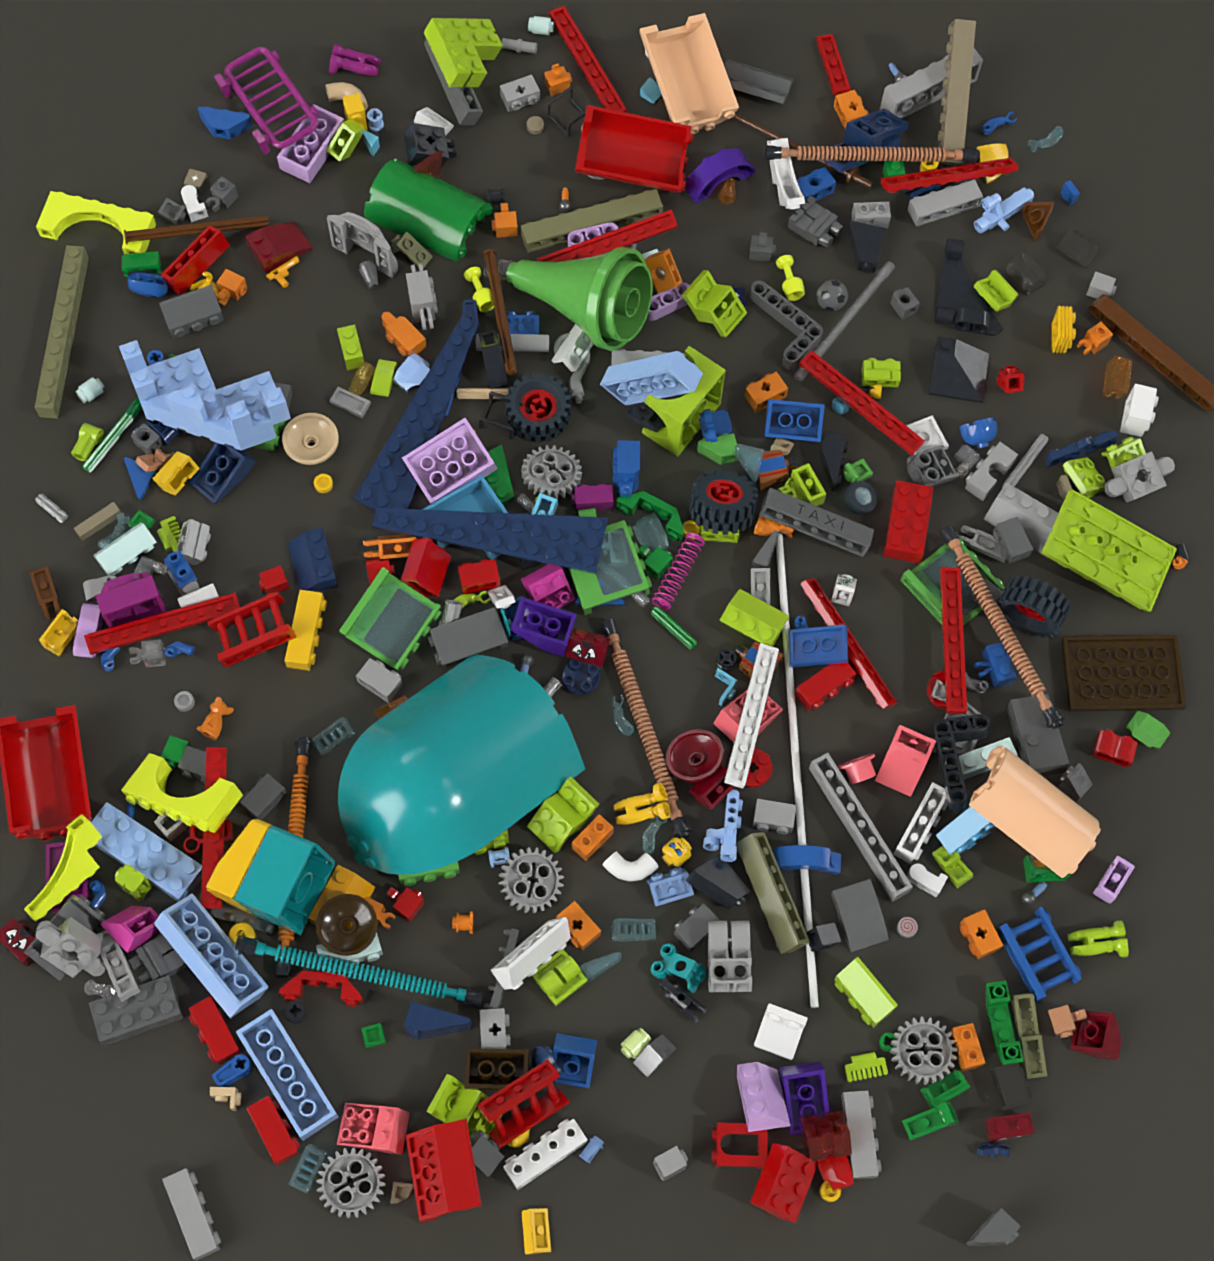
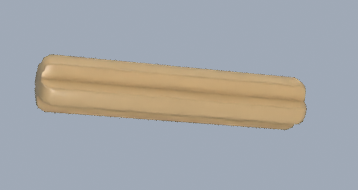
M457 388V398L489 399V392L506 396L509 388Z

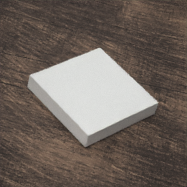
M933 415L906 425L925 440L924 444L915 454L940 445H944V450L948 449L949 445Z

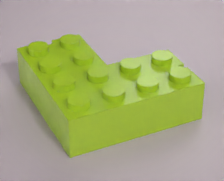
M432 18L424 35L449 87H463L464 85L465 87H479L487 75L481 60H494L503 47L498 35L495 34L496 31L490 19Z

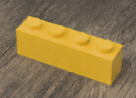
M306 590L299 591L292 629L295 631L297 638L290 640L288 643L285 657L287 668L310 671L311 665L315 663L316 654L314 653V648L318 647V629H322L323 625L321 614L322 611L326 610L327 600H324L323 593Z

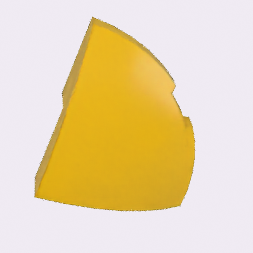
M989 144L977 147V150H980L979 163L1008 158L1006 144ZM996 174L993 177L984 176L983 178L987 184L996 180L1001 174Z

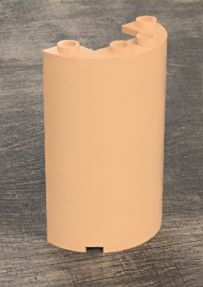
M705 13L690 16L686 25L658 32L657 25L640 28L639 33L671 122L692 126L691 133L696 134L700 130H712L715 128V125L735 116L739 106Z
M1004 746L990 751L985 763L988 768L992 769L989 778L984 785L974 791L969 806L1061 878L1067 874H1073L1087 852H1090L1096 845L1095 839L1101 831L1099 821Z

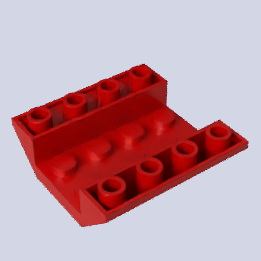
M467 1119L433 1125L406 1135L421 1224L437 1220L439 1216L451 1212L465 1211L482 1206Z

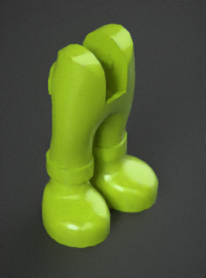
M1122 920L1115 921L1110 928L1103 926L1102 928L1082 929L1067 935L1069 942L1082 941L1083 945L1071 947V955L1090 956L1105 952L1109 953L1114 950L1118 952L1120 957H1128L1127 938H1122L1126 935ZM1110 937L1120 938V939L1113 940V941H1112V940H1107V941H1102V942H1094V940L1103 939V938H1104V939L1110 938Z

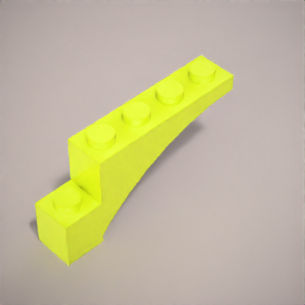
M82 814L66 827L68 833L65 847L52 877L37 897L24 908L35 922L44 917L53 906L62 902L66 895L76 890L85 879L94 875L95 871L100 868L87 850L94 847L102 836Z

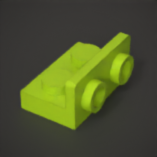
M1128 437L1122 440V444H1113L1106 447V451L1101 454L1102 457L1107 456L1112 469L1145 455L1146 452L1140 438L1133 439V437Z

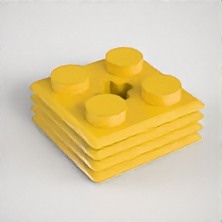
M1059 305L1052 321V353L1056 352L1057 354L1059 352L1060 354H1065L1067 349L1072 347V340L1076 336V329L1073 328L1076 313L1072 312L1071 306L1064 307L1063 305L1061 307Z

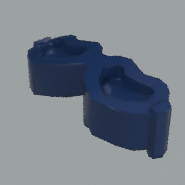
M985 1142L978 1147L977 1156L991 1154V1158L994 1159L995 1154L1009 1157L1010 1148L1002 1143L992 1145Z

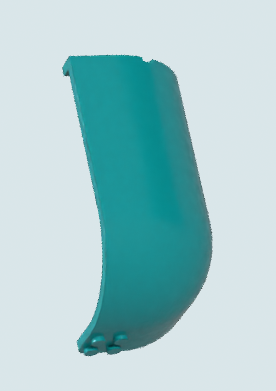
M475 654L371 725L359 737L349 752L342 769L338 790L341 823L347 835V842L354 851L356 862L381 872L403 875L422 873L447 866L473 854L490 843L558 791L568 778H575L584 771L585 766L570 727L563 714L559 715L553 707L555 702L541 685L525 671L520 673L515 669V665L508 661Z

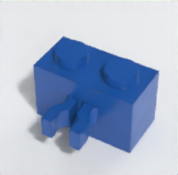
M1002 642L986 646L982 652L984 662L980 661L974 664L975 669L979 667L987 668L984 672H979L977 676L978 678H983L989 674L994 689L1011 685L1017 677L1010 656Z

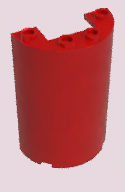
M587 105L575 173L675 193L684 192L686 173H683V167L686 168L688 163V157H685L688 143L692 144L693 140L692 126Z
M76 705L55 708V716L19 722L16 716L0 718V762L9 833L16 836V839L40 838L41 841H47L52 839L53 836L67 837L68 830L66 827L81 814L90 822L92 820Z

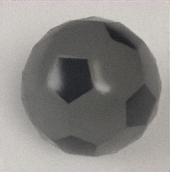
M826 280L817 289V302L824 310H840L847 303L848 289L839 280Z

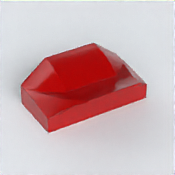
M838 1144L819 1150V1155L815 1159L823 1180L830 1184L832 1191L852 1187L854 1184L853 1173L843 1148Z

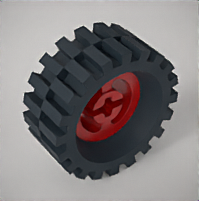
M535 372L531 373L530 378L527 375H523L521 382L517 379L514 382V387L510 386L506 395V416L508 424H511L513 432L517 430L518 437L522 438L525 435L526 441L531 442L532 438H535L536 443H541V438H545V441L548 442L551 441L550 436L553 435L554 438H557L559 430L563 433L566 429V424H569L571 398L568 395L567 387L563 388V382L560 379L555 382V376L550 375L549 378H546V373L541 372V376H536ZM519 401H522L524 405L521 406L519 404ZM529 404H530V415L527 414V412L525 411L526 407H527ZM547 405H549L550 408L552 409L551 412H550L548 415H547Z
M714 470V474L706 472L705 476L700 475L693 482L689 507L691 519L693 521L696 520L697 526L703 525V530L708 531L712 529V533L718 534V531H722L723 535H728V531L736 534L738 529L744 531L746 526L750 527L752 521H754L758 498L757 488L753 487L754 483L752 481L747 482L746 476L739 477L737 472L729 474V470H724V473Z
M1021 575L1013 576L1008 581L997 602L1001 609L1000 611L1007 618L1008 623H1013L1014 627L1023 629V632L1027 634L1030 632L1036 637L1040 635L1041 638L1057 636L1070 612L1071 605H1069L1068 599H1064L1065 595L1063 593L1057 592V588H1051L1048 586L1049 583L1045 581L1044 583L1039 582V579H1031L1030 576L1026 575L1024 578Z

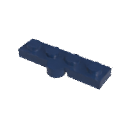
M1116 430L1111 432L1104 431L1097 437H1087L1077 443H1070L1063 449L1059 450L1057 448L1050 451L1045 462L1049 468L1115 444L1119 435Z

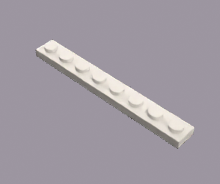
M760 643L724 781L726 784L742 789L746 783L779 651L777 648Z

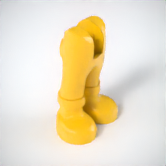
M656 783L653 786V793L629 797L613 805L614 811L626 810V814L615 818L616 824H633L655 818L656 816L664 820L669 818L670 806L667 802H663L668 800V795L662 783ZM656 802H661L654 807L651 806L645 809L638 810V808L642 806L651 805Z

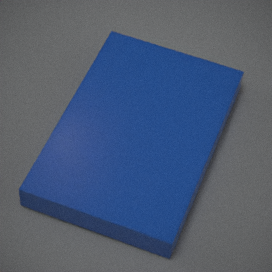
M835 625L789 630L790 667L848 663L847 626Z

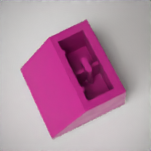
M548 564L521 579L527 595L533 601L560 609L575 600L565 574L559 566Z
M130 906L103 921L101 926L128 953L158 935L159 930L154 923L159 915L151 907Z

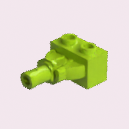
M809 463L792 470L791 478L787 480L783 487L778 488V491L814 506L823 504L826 497V492Z

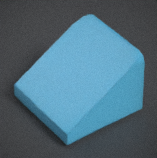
M649 78L640 89V96L652 104H655L662 96L658 84L652 78Z
M365 130L362 135L363 142L371 155L374 156L380 148L379 138Z

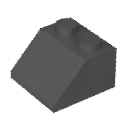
M1000 1208L986 1219L966 1244L968 1246H999L1004 1243L1007 1245L1019 1235L1017 1230L1021 1226Z

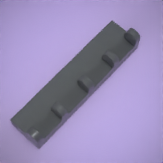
M200 894L199 899H198V901H199L200 903H201V894ZM223 901L222 909H205L212 918L232 924L247 923L255 931L272 935L275 924L235 908Z
M513 928L511 930H504L503 934L509 936L506 948L499 947V952L505 953L503 959L516 949L520 930ZM497 980L495 987L488 986L487 990L494 993L490 1004L483 1003L482 1008L484 1009L500 1008L504 988Z

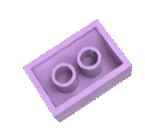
M759 1062L737 1065V1081L748 1132L790 1126L778 1070Z

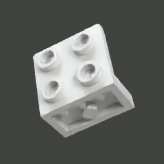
M769 1003L754 1046L792 1060L808 1018Z

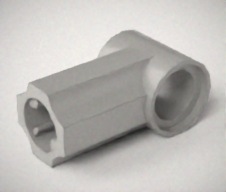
M446 600L442 619H440L438 626L459 620L462 603L455 600Z

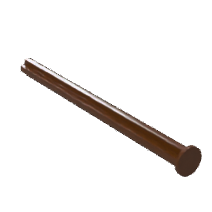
M265 215L134 231L124 230L125 243L128 244V242L195 235L201 234L209 225L220 231L264 227L269 225V219Z
M488 249L482 255L486 261L506 372L512 375L517 372L497 267V252L494 249Z

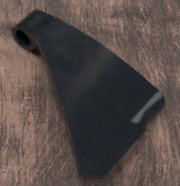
M948 238L940 277L935 322L954 325L960 331L996 336L1003 328L982 296L973 287L975 284L962 261L965 243L962 240Z

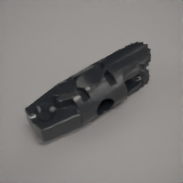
M667 979L660 983V987L666 992L664 996L694 1023L699 1019L689 1010L691 1005L703 1014L707 1011L704 1006L677 983L673 985ZM683 997L685 1000L679 1001L678 998Z

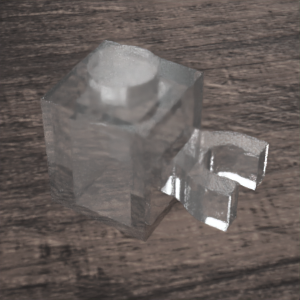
M161 639L141 641L142 649L136 647L129 648L131 654H137L135 658H130L131 664H137L143 660L146 667L166 665L165 647Z

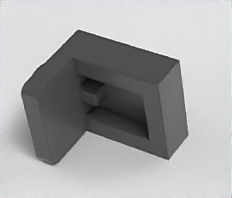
M166 197L157 214L177 225L187 215V212H185L186 206L184 204L180 206Z

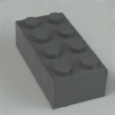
M169 975L139 985L138 987L141 992L121 1002L117 993L90 1002L89 1006L100 1043L107 1046L184 1019L174 981Z

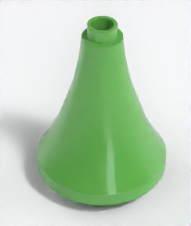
M618 247L596 256L560 262L520 260L519 262H511L506 272L507 281L512 283L517 290L530 294L558 310L574 322L598 348L615 351L623 347L640 332L649 313L653 291L652 276L642 254L636 249Z

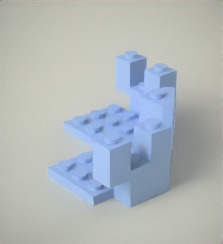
M137 340L119 346L148 420H157L163 422V425L175 429L181 428L186 430L187 433L199 437L204 436L210 438L211 441L223 445L228 444L241 451L275 439L276 434L273 425L291 419L281 388H276L269 371L216 390L199 348L146 366Z

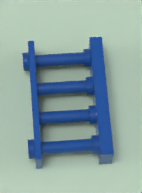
M1043 907L1038 908L1034 912L1037 917L1017 927L1009 928L1006 923L996 930L1029 993L1034 994L1035 1003L1046 997L1047 989L1068 979H1071L1073 984L1078 983L1082 979L1079 967L1073 964L1051 923L1050 914L1048 911H1044ZM1040 924L1046 933L1045 936L1024 946L1019 945L1015 939L1017 935ZM1051 942L1056 951L1055 954L1034 964L1028 963L1025 957L1027 953ZM1061 960L1066 972L1043 983L1038 981L1035 976L1037 971Z

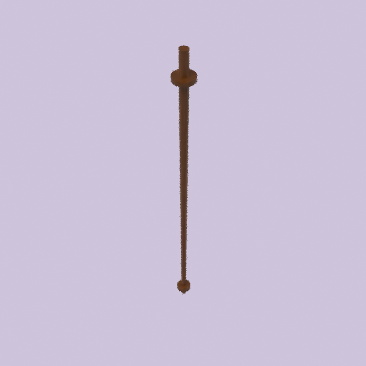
M736 113L733 117L773 139L784 138ZM788 140L790 148L797 149L800 146ZM820 159L817 161L846 176V183L848 184L854 180L868 188H871L873 185L872 181L856 174V167L852 168L851 171L847 170L841 173L824 161H820Z

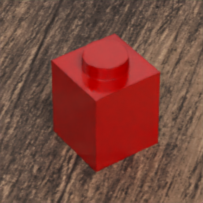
M281 565L259 573L261 580L258 583L262 592L266 591L269 594L278 591L279 593L290 589Z

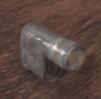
M499 259L497 267L500 280L507 281V268L514 260ZM485 266L483 271V277L489 278L487 266Z
M962 444L961 448L954 454L955 459L961 463L955 470L959 474V478H963L981 460L980 455L966 444Z
M142 556L134 573H144L147 571L148 575H152V577L155 572L167 576L169 569L165 563Z

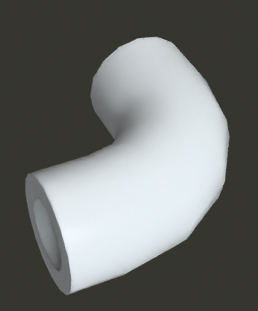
M617 851L602 864L612 875L629 882L642 880L659 867L655 860L647 853H644L638 860L629 862L623 859Z

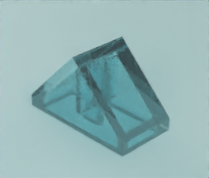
M742 444L735 445V456L752 481L756 482L764 449Z

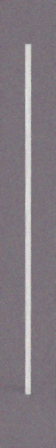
M779 532L776 543L780 608L783 613L789 615L783 535ZM788 619L782 630L794 794L795 805H797L798 845H806L793 667H790L789 662L790 626ZM800 869L804 926L807 932L813 928L808 869ZM807 944L811 1008H818L815 952H811L810 946Z

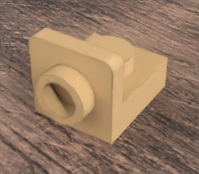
M210 1087V1096L215 1098V1101L227 1102L228 1098H230V1109L237 1111V1106L241 1105V1093H238L236 1087Z

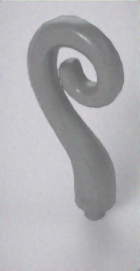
M564 333L555 340L553 346L555 354L570 333ZM590 350L578 369L573 371L568 383L570 397L575 399L577 404L583 402L584 390L581 380L589 364Z

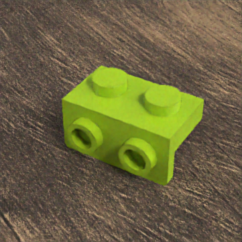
M993 270L987 278L977 281L973 286L996 312L1010 307L1018 296V293L997 270Z

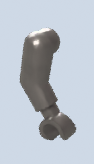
M965 672L967 689L978 693H984L988 689L986 681L970 678Z

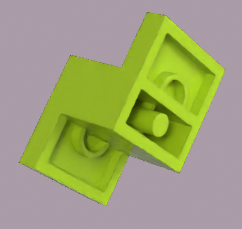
M703 270L682 294L697 320L712 323L721 337L726 338L747 314L733 288L727 285L716 284L708 270Z
M570 777L565 781L558 793L543 802L527 827L549 849L556 853L570 836L582 829L599 803Z
M447 1074L426 1112L443 1123L467 1119L470 1136L479 1129L489 1136V1132L495 1129L493 1121L489 1123L477 1106V1104L487 1099L488 1096L479 1090L464 1089L462 1082Z

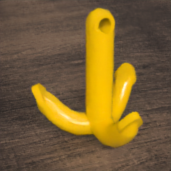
M208 271L203 272L206 279H202L189 287L190 290H196L197 288L200 289L212 285L216 297L219 293L216 283L212 281V274Z

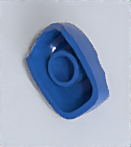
M133 272L128 276V288L136 294L145 297L155 296L163 298L168 291V284L159 274Z

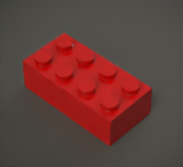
M896 481L893 489L883 557L920 564L924 554L934 487Z

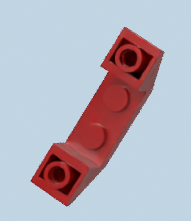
M302 971L279 990V994L281 997H284V1000L294 1001L296 998L302 999L304 983L311 987H319V984H325L328 988L338 989L339 986H342L341 1000L346 1006L356 1007L358 1004H363L362 996L346 976H342L343 974Z

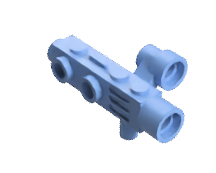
M1024 187L1018 192H1014L1012 196L1004 201L1001 200L997 193L982 199L981 204L985 212L982 217L973 223L976 231L982 234L997 225L1006 231L1010 226L1005 220L1023 209L1026 202H1032L1034 198L1033 191Z
M731 790L727 794L724 828L718 830L713 828L707 829L706 837L703 841V848L708 851H716L719 849V845L723 844L721 846L720 859L725 862L736 860L737 828L740 829L741 817L738 816V811H742L743 800L739 799V792L737 790Z

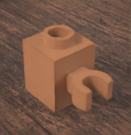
M1068 1005L1048 1010L1055 1035L1061 1036V1038L1073 1035L1072 1032L1076 1031L1074 1022L1087 1019L1085 1009L1070 1013Z

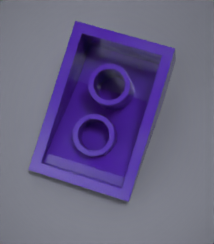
M521 597L511 631L543 651L563 657L577 614Z
M820 1061L779 1067L781 1087L790 1122V1135L831 1129L825 1070Z

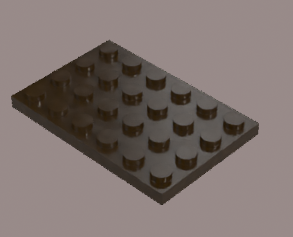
M1177 635L1071 636L1062 638L1069 712L1184 710L1186 708Z

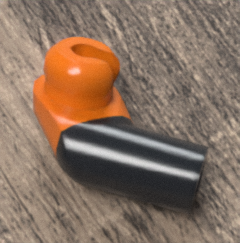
M1185 543L1176 546L1179 555L1173 560L1175 569L1184 568L1190 560Z

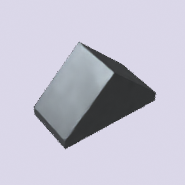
M661 1034L643 1050L633 1063L648 1078L677 1048Z

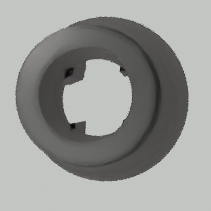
M372 260L362 262L359 265V272L368 288L378 287L376 264Z

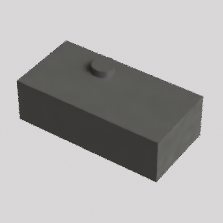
M1044 694L1047 700H1050L1049 695ZM1037 696L1010 700L1007 713L1021 760L1043 777L1065 773L1069 760L1059 728H1047V722L1042 714L1041 703Z

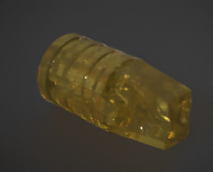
M361 362L353 377L349 391L360 396L375 373V367L369 363Z

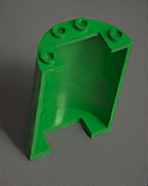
M394 159V161H388L375 178L369 191L371 193L370 201L367 200L365 204L364 218L399 235L408 232L421 246L457 263L466 254L465 239L473 233L477 221L484 222L486 217H490L493 207L490 203L398 159Z

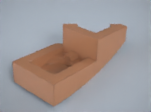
M156 448L155 454L137 456L136 464L147 473L162 468L175 453L164 454L161 449Z

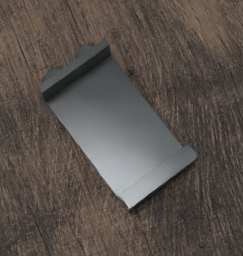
M495 607L430 629V636H427L430 646L436 649L437 653L434 654L437 665L441 664L442 669H445L447 664L500 646L501 649L508 647V640Z
M72 895L50 922L59 927L71 917L93 932L100 923L105 921V914L98 908L93 910L89 907L91 902L82 895L80 898ZM35 938L24 953L60 981L65 974L40 957L43 942Z

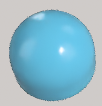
M839 397L834 398L832 401V409L835 413L845 414L849 411L850 406Z

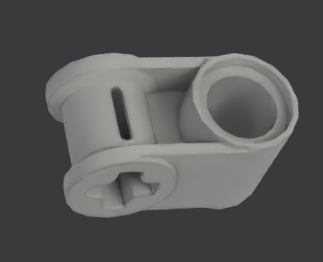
M108 575L85 581L83 587L87 603H98L95 595L101 593L102 588L106 585V581L116 577Z

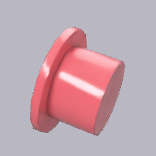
M875 753L839 765L838 769H845L850 784L876 776L871 759L875 757Z

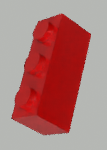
M848 663L830 664L796 688L795 695L808 712L813 708L817 710L824 704L823 701L836 697L840 689L850 687L855 682L854 679L857 673Z
M211 996L189 1008L191 1014L188 1017L193 1026L197 1025L201 1031L197 1034L202 1044L207 1043L210 1049L207 1051V1054L212 1062L216 1061L221 1065L242 1053Z
M267 1096L247 1107L276 1166L300 1154L297 1148L301 1146L296 1136L291 1137L288 1131L291 1128L286 1117L281 1118L278 1112L282 1109L277 1099L272 1100L270 1096Z

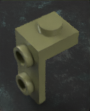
M408 232L401 235L397 234L391 240V243H393L390 246L391 251L396 253L401 250L417 267L418 264L422 263L424 268L432 258V255Z

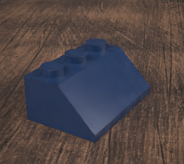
M323 527L305 531L288 543L299 591L319 592L338 587Z

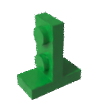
M944 1102L935 1108L902 1120L910 1141L949 1125H955L959 1123L952 1103Z

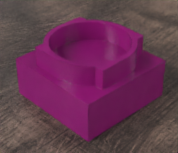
M147 571L144 573L127 574L106 581V585L102 588L101 593L95 595L101 614L109 628L167 612L159 589L152 575L149 576Z

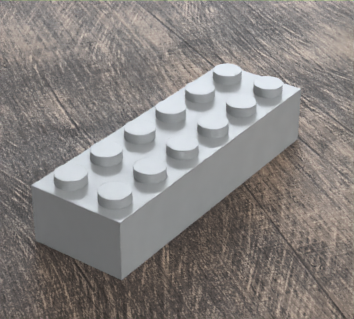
M975 49L973 50L970 84L977 81L983 59ZM948 55L942 60L933 62L928 67L919 69L914 74L908 77L905 76L900 81L886 86L880 110L886 109L902 119L942 99V96L945 95L943 80L947 75V70L944 67L946 59L948 60Z

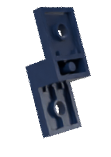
M881 109L847 122L844 141L832 146L833 148L834 146H842V148L843 146H851V148L852 146L879 148L882 146L883 139L908 130L909 123L888 110ZM838 159L837 161L823 160L841 173L871 162L865 160L856 161V159L855 161H847V159L846 161H838Z

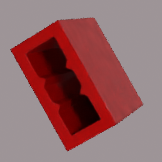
M430 538L414 539L401 581L424 597H438L451 555L445 552L444 548L433 543V540Z

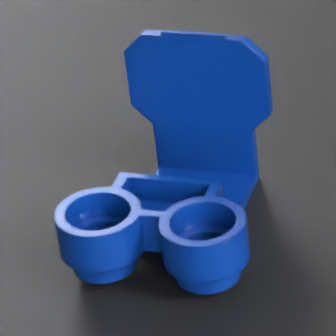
M706 409L699 413V422L703 438L705 437L706 442H717L719 435L731 433L730 418L725 410L712 412L711 414L710 409Z

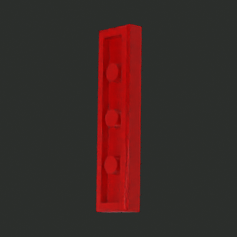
M834 35L817 36L816 42L833 95L836 96L851 91Z

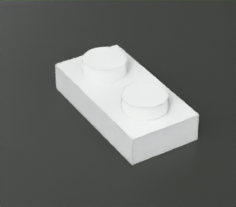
M506 585L488 591L489 597L497 609H505L510 607L512 603H515L514 596Z

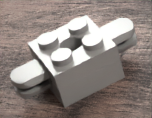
M422 263L418 264L419 272H416L414 264L411 265L412 273L406 274L413 322H421L422 329L427 330L425 321H429V327L433 329L435 313L438 312L433 279L428 277L427 270L423 271Z
M1149 452L1112 468L1111 470L1115 478L1107 481L1104 487L1105 492L1110 497L1123 495L1127 503L1167 485L1163 476L1172 473L1175 468L1174 461L1170 457H1162L1155 460L1153 453Z
M71 917L59 927L49 921H42L38 924L36 938L43 942L40 957L72 978L82 969L94 977L100 976L105 972V964L100 956L101 937Z

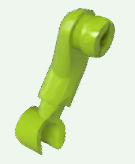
M482 591L479 595L461 594L454 599L462 603V608L467 604L476 603L477 601H481L483 604L490 602V598L486 601L482 600V597L488 594L487 591Z

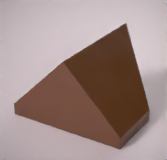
M1026 202L1021 213L1035 241L1039 240L1055 202Z

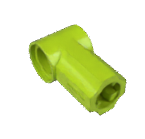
M84 423L80 428L79 439L71 455L80 461H86L94 446L101 442L104 430Z

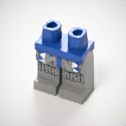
M181 550L175 551L163 559L169 569L167 572L181 596L200 589L197 578Z

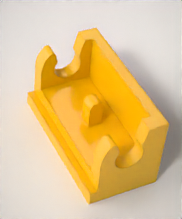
M62 609L39 641L44 648L60 657L76 635L78 620L75 617H70Z

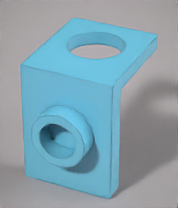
M717 668L715 677L729 685L719 700V705L723 706L727 699L731 700L734 696L737 680Z

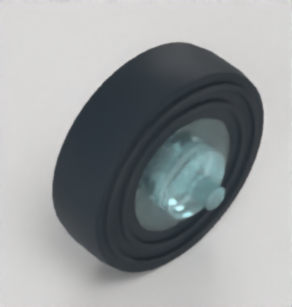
M856 481L847 487L845 502L851 511L864 515L876 507L877 495L871 485L864 481Z

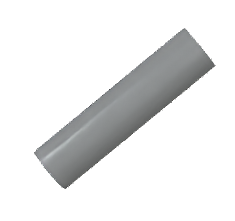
M476 334V351H482L479 336ZM497 334V335H498V339H499V343H500V347H501L500 336H499V334ZM510 334L513 351L549 352V335Z

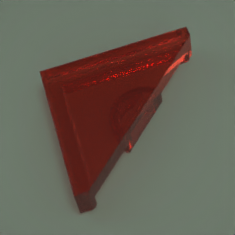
M439 150L416 165L414 170L419 174H440L443 154Z

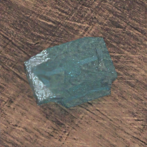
M655 513L638 519L635 526L632 527L640 545L644 544L651 552L658 546L662 549L669 548L666 533Z

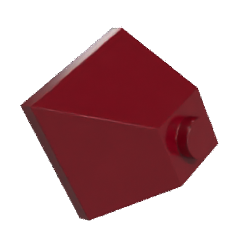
M1085 1011L1087 1019L1075 1022L1076 1031H1073L1070 1050L1099 1059L1118 1061L1122 1040L1116 1015L1107 1012Z

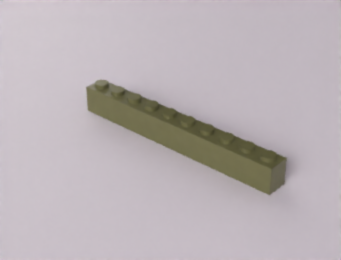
M66 245L35 402V409L39 417L58 419L89 260L85 247Z

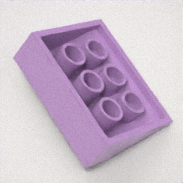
M466 418L402 457L430 504L481 475L486 477L498 469Z

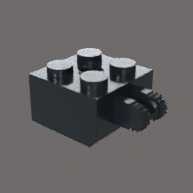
M411 123L404 134L408 165L439 169L443 167L449 157L454 158L457 156V151L452 149L456 146L455 141L446 139L445 130L442 127Z

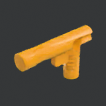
M294 256L268 273L266 277L269 281L275 278L283 288H286L289 285L285 279L289 275L287 270L300 262L298 257Z

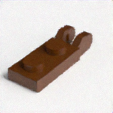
M46 566L29 572L39 605L43 610L46 620L51 619V614L47 608L48 605L54 604L57 615L61 611L58 603L60 601L49 567Z

